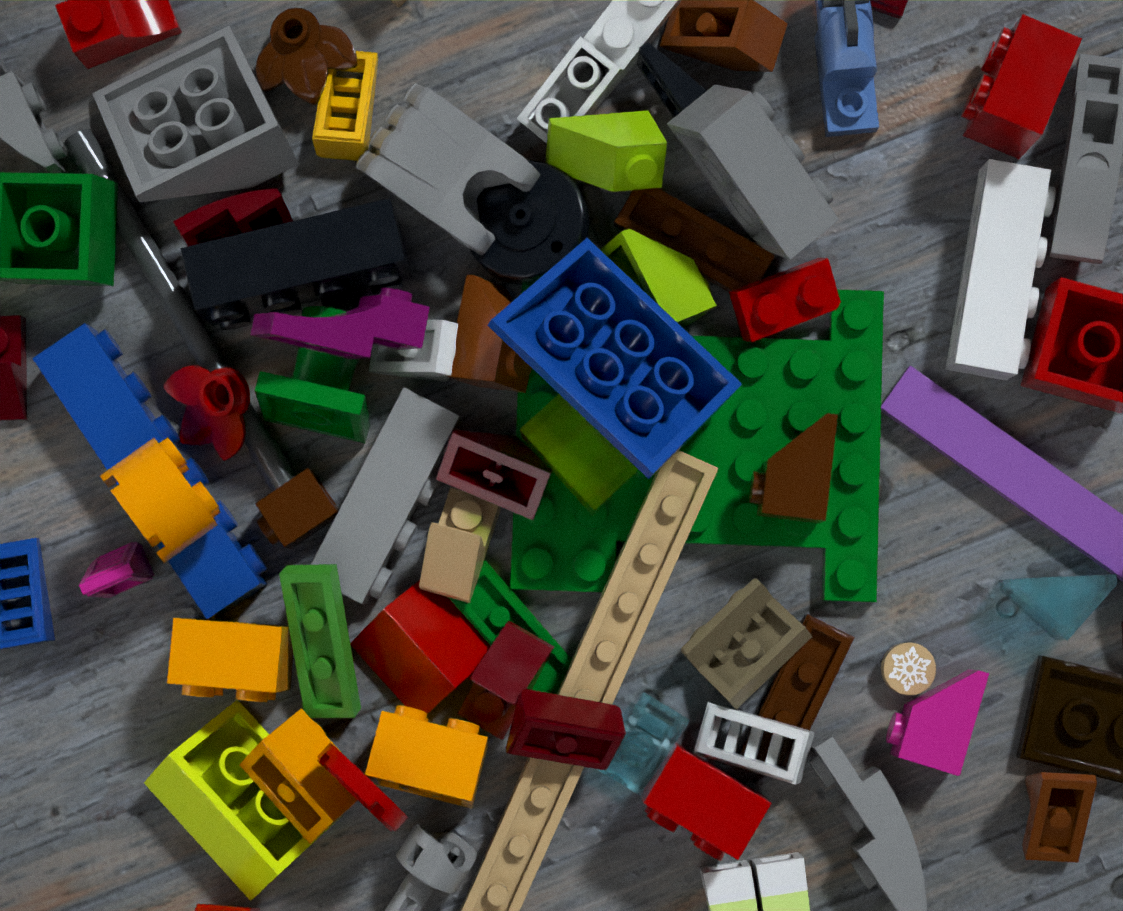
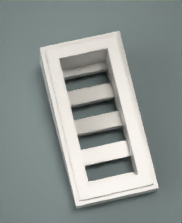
M708 702L694 754L796 785L801 783L814 732ZM722 718L731 720L724 749H719L714 746ZM744 724L752 728L745 753L740 755L735 752ZM768 731L773 733L766 760L761 761L756 758L763 733ZM785 737L794 739L787 767L777 765Z

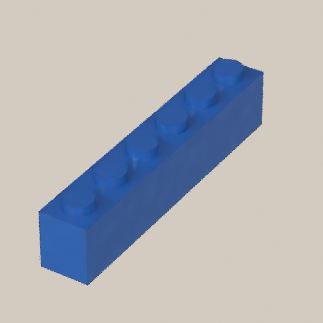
M84 323L32 359L107 470L152 438H155L158 443L167 437L173 444L180 441V437L163 414L155 418L145 403L152 396L142 380L135 372L127 376L116 360L123 353L109 332L104 329L98 333L96 329ZM192 457L186 460L189 470L183 476L191 487L199 481L204 486L209 484L206 475ZM221 500L217 502L221 513L214 517L218 525L168 561L207 620L218 619L268 585L261 575L262 572L267 570L265 563L250 543L245 547L241 546L232 532L233 529L238 527V524ZM162 542L157 544L159 549L165 546Z

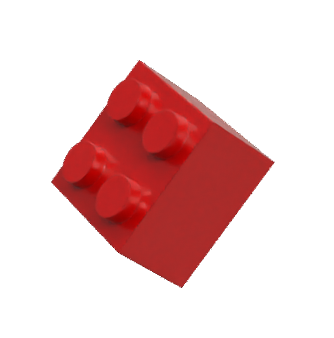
M1022 14L1012 29L1003 27L996 42L993 41L980 68V71L988 73V75L984 74L977 88L972 89L963 108L961 117L969 121L962 136L1020 159L1043 135L1082 38Z
M1063 277L1047 286L1021 386L1113 412L1123 413V294Z
M673 740L640 792L643 803L647 805L644 811L647 813L646 816L673 833L679 825L693 833L690 837V840L694 842L693 845L720 862L725 854L739 860L772 804L755 790Z

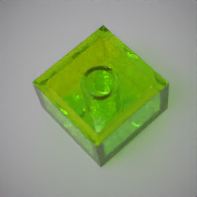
M560 394L552 399L520 429L522 440L553 470V474L592 516L640 473V470Z

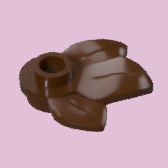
M291 8L280 13L273 21L270 29L271 41L258 55L255 70L259 85L263 91L273 90L285 83L296 97L311 105H316L325 88L328 69L349 70L356 68L358 62L353 44L340 28L320 25L317 18L310 11L302 8ZM296 25L303 27L299 37L294 39L287 38L289 29Z

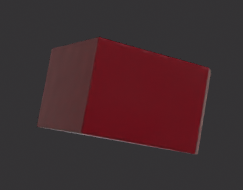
M454 430L436 480L533 520L553 470L517 436Z

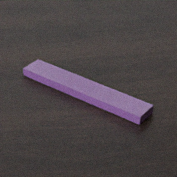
M912 366L906 368L882 402V413L1123 582V515L918 370Z

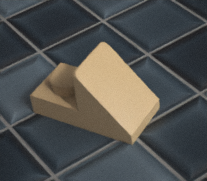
M450 487L439 523L432 522L429 527L419 583L421 590L467 603L471 602L501 507L462 490Z

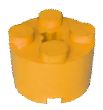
M168 437L160 443L155 438H152L100 475L108 488L116 482L119 483L110 491L150 545L155 547L160 542L165 545L156 552L163 563L169 561L215 528L218 524L214 517L221 513L220 507L201 481L191 487L183 474L189 470L186 465L187 462Z

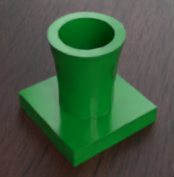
M309 306L302 309V316L329 317L345 313L346 311L324 306ZM298 347L292 378L260 371L254 391L265 421L365 444L370 428L366 398L364 394L349 391L360 358L346 359Z

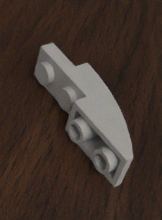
M1079 54L1075 70L1065 154L1060 169L1049 257L1102 264L1104 260L1123 153V59Z
M0 57V138L14 151L47 173H66L60 160L67 156L66 149L54 128L47 130L39 113L46 111V106L37 87L33 82L25 84L13 71L7 73Z
M823 735L811 745V750L816 757L810 760L809 764L826 788L835 784L845 799V802L838 807L853 830L857 833L864 828L867 832L866 835L850 845L858 856L857 859L851 862L852 867L868 890L877 885L888 902L880 907L882 911H927L925 882L919 853L906 816L880 769L874 766L858 775L833 736Z

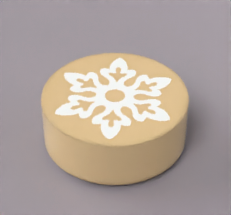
M899 643L885 653L881 662V675L891 690L903 695H917L927 690L933 683L936 675V664L932 654L925 647L916 643Z

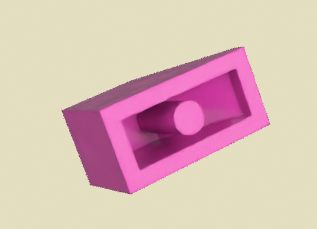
M968 669L905 703L901 714L894 712L886 735V743L892 744L890 755L960 776L989 673Z

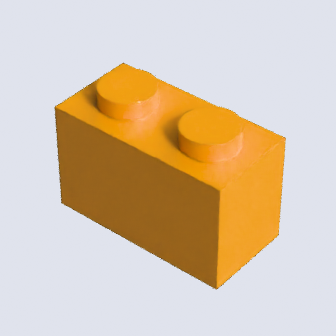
M301 708L265 737L239 765L311 844L358 800L317 761V756L329 743L333 744V742L326 736L322 727L314 722Z

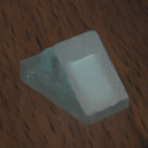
M645 692L636 697L623 721L626 735L607 771L597 769L638 795H641L689 722V719Z

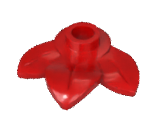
M190 365L174 372L165 382L164 389L175 400L187 405L180 430V442L182 444L199 446L213 442L222 460L226 461L233 457L242 448L246 435L243 414L250 403V389L246 379L237 370L229 367L215 369L210 372L199 365ZM226 388L229 393V398L226 395Z

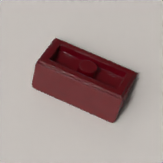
M522 689L517 699L506 745V753L607 771L626 735L621 709L613 704Z

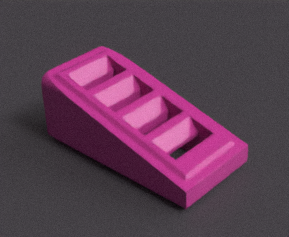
M131 542L97 557L89 565L79 587L82 594L87 595V597L111 598L153 579L152 577L155 575L142 545L139 542Z

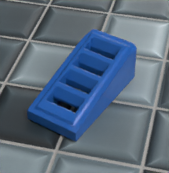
M31 538L0 544V650L55 641L40 539ZM27 555L28 565L3 569L1 559ZM29 576V586L6 590L5 580ZM31 596V606L9 610L8 600ZM33 618V627L12 630L11 620Z

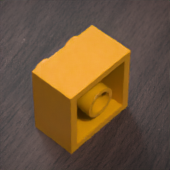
M173 618L167 684L182 685L181 695L222 696L223 690L226 688L236 689V700L255 702L275 700L277 692L290 690L294 654L289 626L196 618Z
M396 705L394 713L381 711L365 775L378 786L472 809L488 749V737L480 735V726L453 718L448 719L447 727L430 723L427 718L428 713L401 705Z

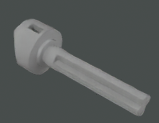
M419 824L414 825L396 854L398 861L409 873L402 881L385 911H421L434 889L446 893H456L473 866L477 852L469 843L452 831L428 833ZM454 855L458 856V858L452 864L451 860L454 857Z

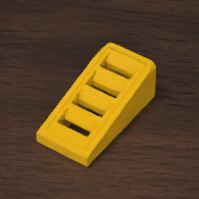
M356 51L358 62L356 68L349 70L328 69L326 85L317 106L312 136L318 157L358 161L360 156L368 150L378 53ZM337 71L363 73V79L336 77ZM334 93H358L360 98L334 96ZM332 112L357 114L356 119L332 117Z

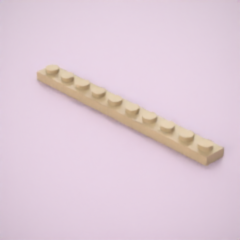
M679 450L656 472L559 687L558 695L613 704L718 471L717 467ZM528 757L459 911H520L584 767Z

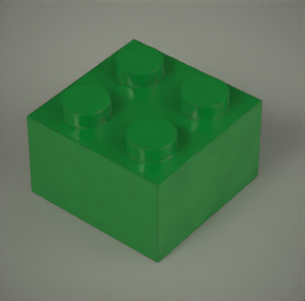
M0 172V280L15 284L114 286L118 183L94 174Z

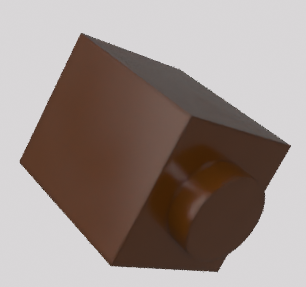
M309 468L255 503L262 513V516L257 518L256 522L263 534L272 545L280 541L285 548L289 549L294 548L334 521L339 511L338 506L320 479Z

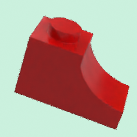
M67 0L55 5L71 49L87 69L182 33L170 0Z

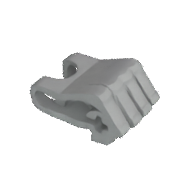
M414 83L406 91L402 99L408 106L404 108L396 104L391 108L384 122L392 127L389 131L380 126L373 133L368 144L374 147L376 151L373 154L366 150L358 159L355 168L403 203L406 202L430 221L444 229L454 239L474 252L483 255L494 242L495 237L494 234L485 229L480 223L477 205L479 194L484 188L508 183L523 192L530 191L540 177V173L523 156L428 87Z

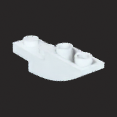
M612 0L585 37L582 38L580 36L517 117V120L547 143L549 118L592 115L635 65L638 59L639 47L647 42L652 44L659 35L658 30L682 0Z

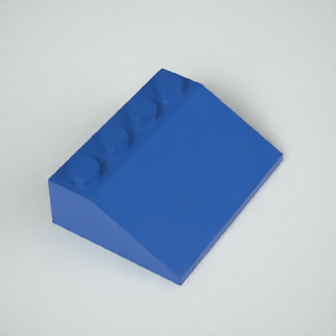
M588 238L582 241L491 319L487 325L648 479L676 454L742 385L739 380Z

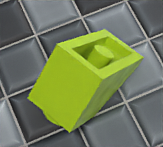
M648 110L549 118L545 163L561 169L569 177L611 192L662 188L667 141Z
M632 229L621 231L600 249L681 327L693 323L717 306L711 295L707 280L701 275L694 260Z

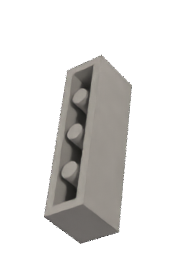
M403 387L311 565L337 564L342 594L367 605L371 596L379 600L384 593L393 574L386 567L395 550L404 553L417 528V525L410 521L419 503L428 506L440 485V481L436 480L437 476H435V473L444 457L452 432L460 430L459 427L462 423L459 415Z

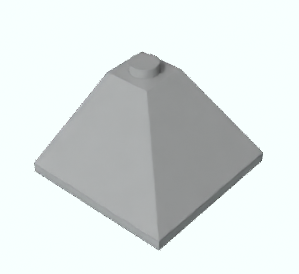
M230 26L92 93L139 202L252 188L299 165Z

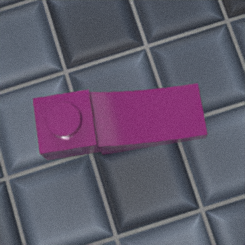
M381 288L380 295L360 297L358 308L329 317H303L278 312L254 314L250 335L346 359L370 358L373 344L397 350L422 349L430 307L411 302L413 294L392 288Z

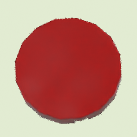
M329 743L317 756V761L391 833L393 831L396 833L409 819L384 792L333 744Z

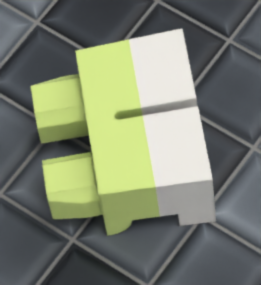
M798 852L751 859L758 891L759 909L757 908L752 870L747 860L700 867L709 911H810L804 857Z

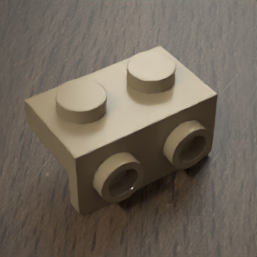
M755 578L744 588L736 591L728 603L707 624L696 629L690 640L681 648V652L695 669L737 710L808 642L812 635Z

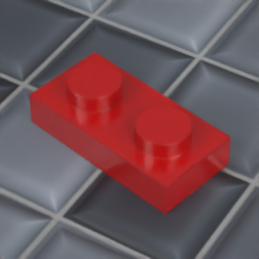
M816 258L729 291L743 341L754 342L834 311L841 303L828 258Z

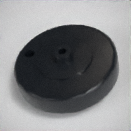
M527 160L540 173V177L530 191L523 192L508 183L484 188L477 198L480 223L485 229L494 234L495 240L483 255L471 249L470 251L488 273L506 283L532 285L588 236L589 211L581 191L564 171L541 161Z

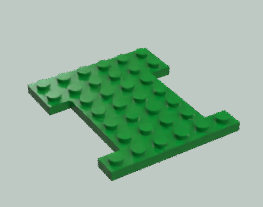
M522 285L521 294L531 285ZM837 289L841 303L836 310L829 312L828 340L762 338L754 342L743 341L742 337L692 336L742 385L716 414L680 449V451L718 468L685 544L823 549L822 601L877 602L884 291ZM532 368L526 393L518 392L516 436L553 471L535 518L531 520L513 512L510 589L602 593L616 563V542L626 541L656 472L648 479ZM827 413L837 414L826 521L818 524L757 516L758 504L749 503L753 471L762 472L764 462Z

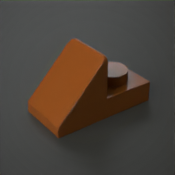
M1039 772L1026 776L1025 784L1031 806L1022 843L1025 860L1078 863L1097 785L1096 776Z

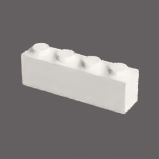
M989 159L979 170L945 370L1007 381L1018 374V369H1025L1031 347L1030 339L1024 338L1027 318L1032 319L1034 317L1039 299V288L1032 287L1035 267H1042L1047 251V237L1040 236L1043 217H1050L1056 195V188L1049 186L1051 170Z

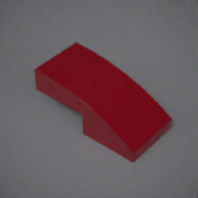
M276 188L251 191L220 199L174 220L173 223L186 247L292 222L293 219L282 195Z

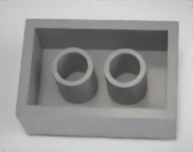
M715 84L670 120L667 125L749 240L769 252L791 260L839 220L829 205L833 202V197L827 187L817 177H809L800 164L805 159L801 149L788 135H780L771 122L775 117V113L761 94Z

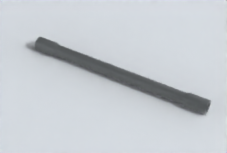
M91 129L78 131L68 137L64 142V146L81 174H94L118 183L116 228L197 364L210 372L215 369L229 367L116 178L112 164ZM226 388V395L229 398V393ZM250 402L246 412L243 414L246 430L244 443L249 449L251 460L269 490L273 492L297 476L280 445L271 437Z

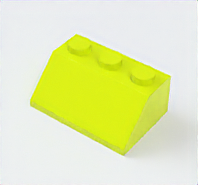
M236 700L172 751L146 779L144 784L246 897L252 901L317 839L309 844L240 767L239 764L269 734L247 709Z

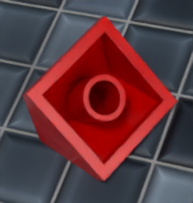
M419 580L387 605L350 645L405 706L430 713L472 675L491 646L448 597L421 590L419 588Z

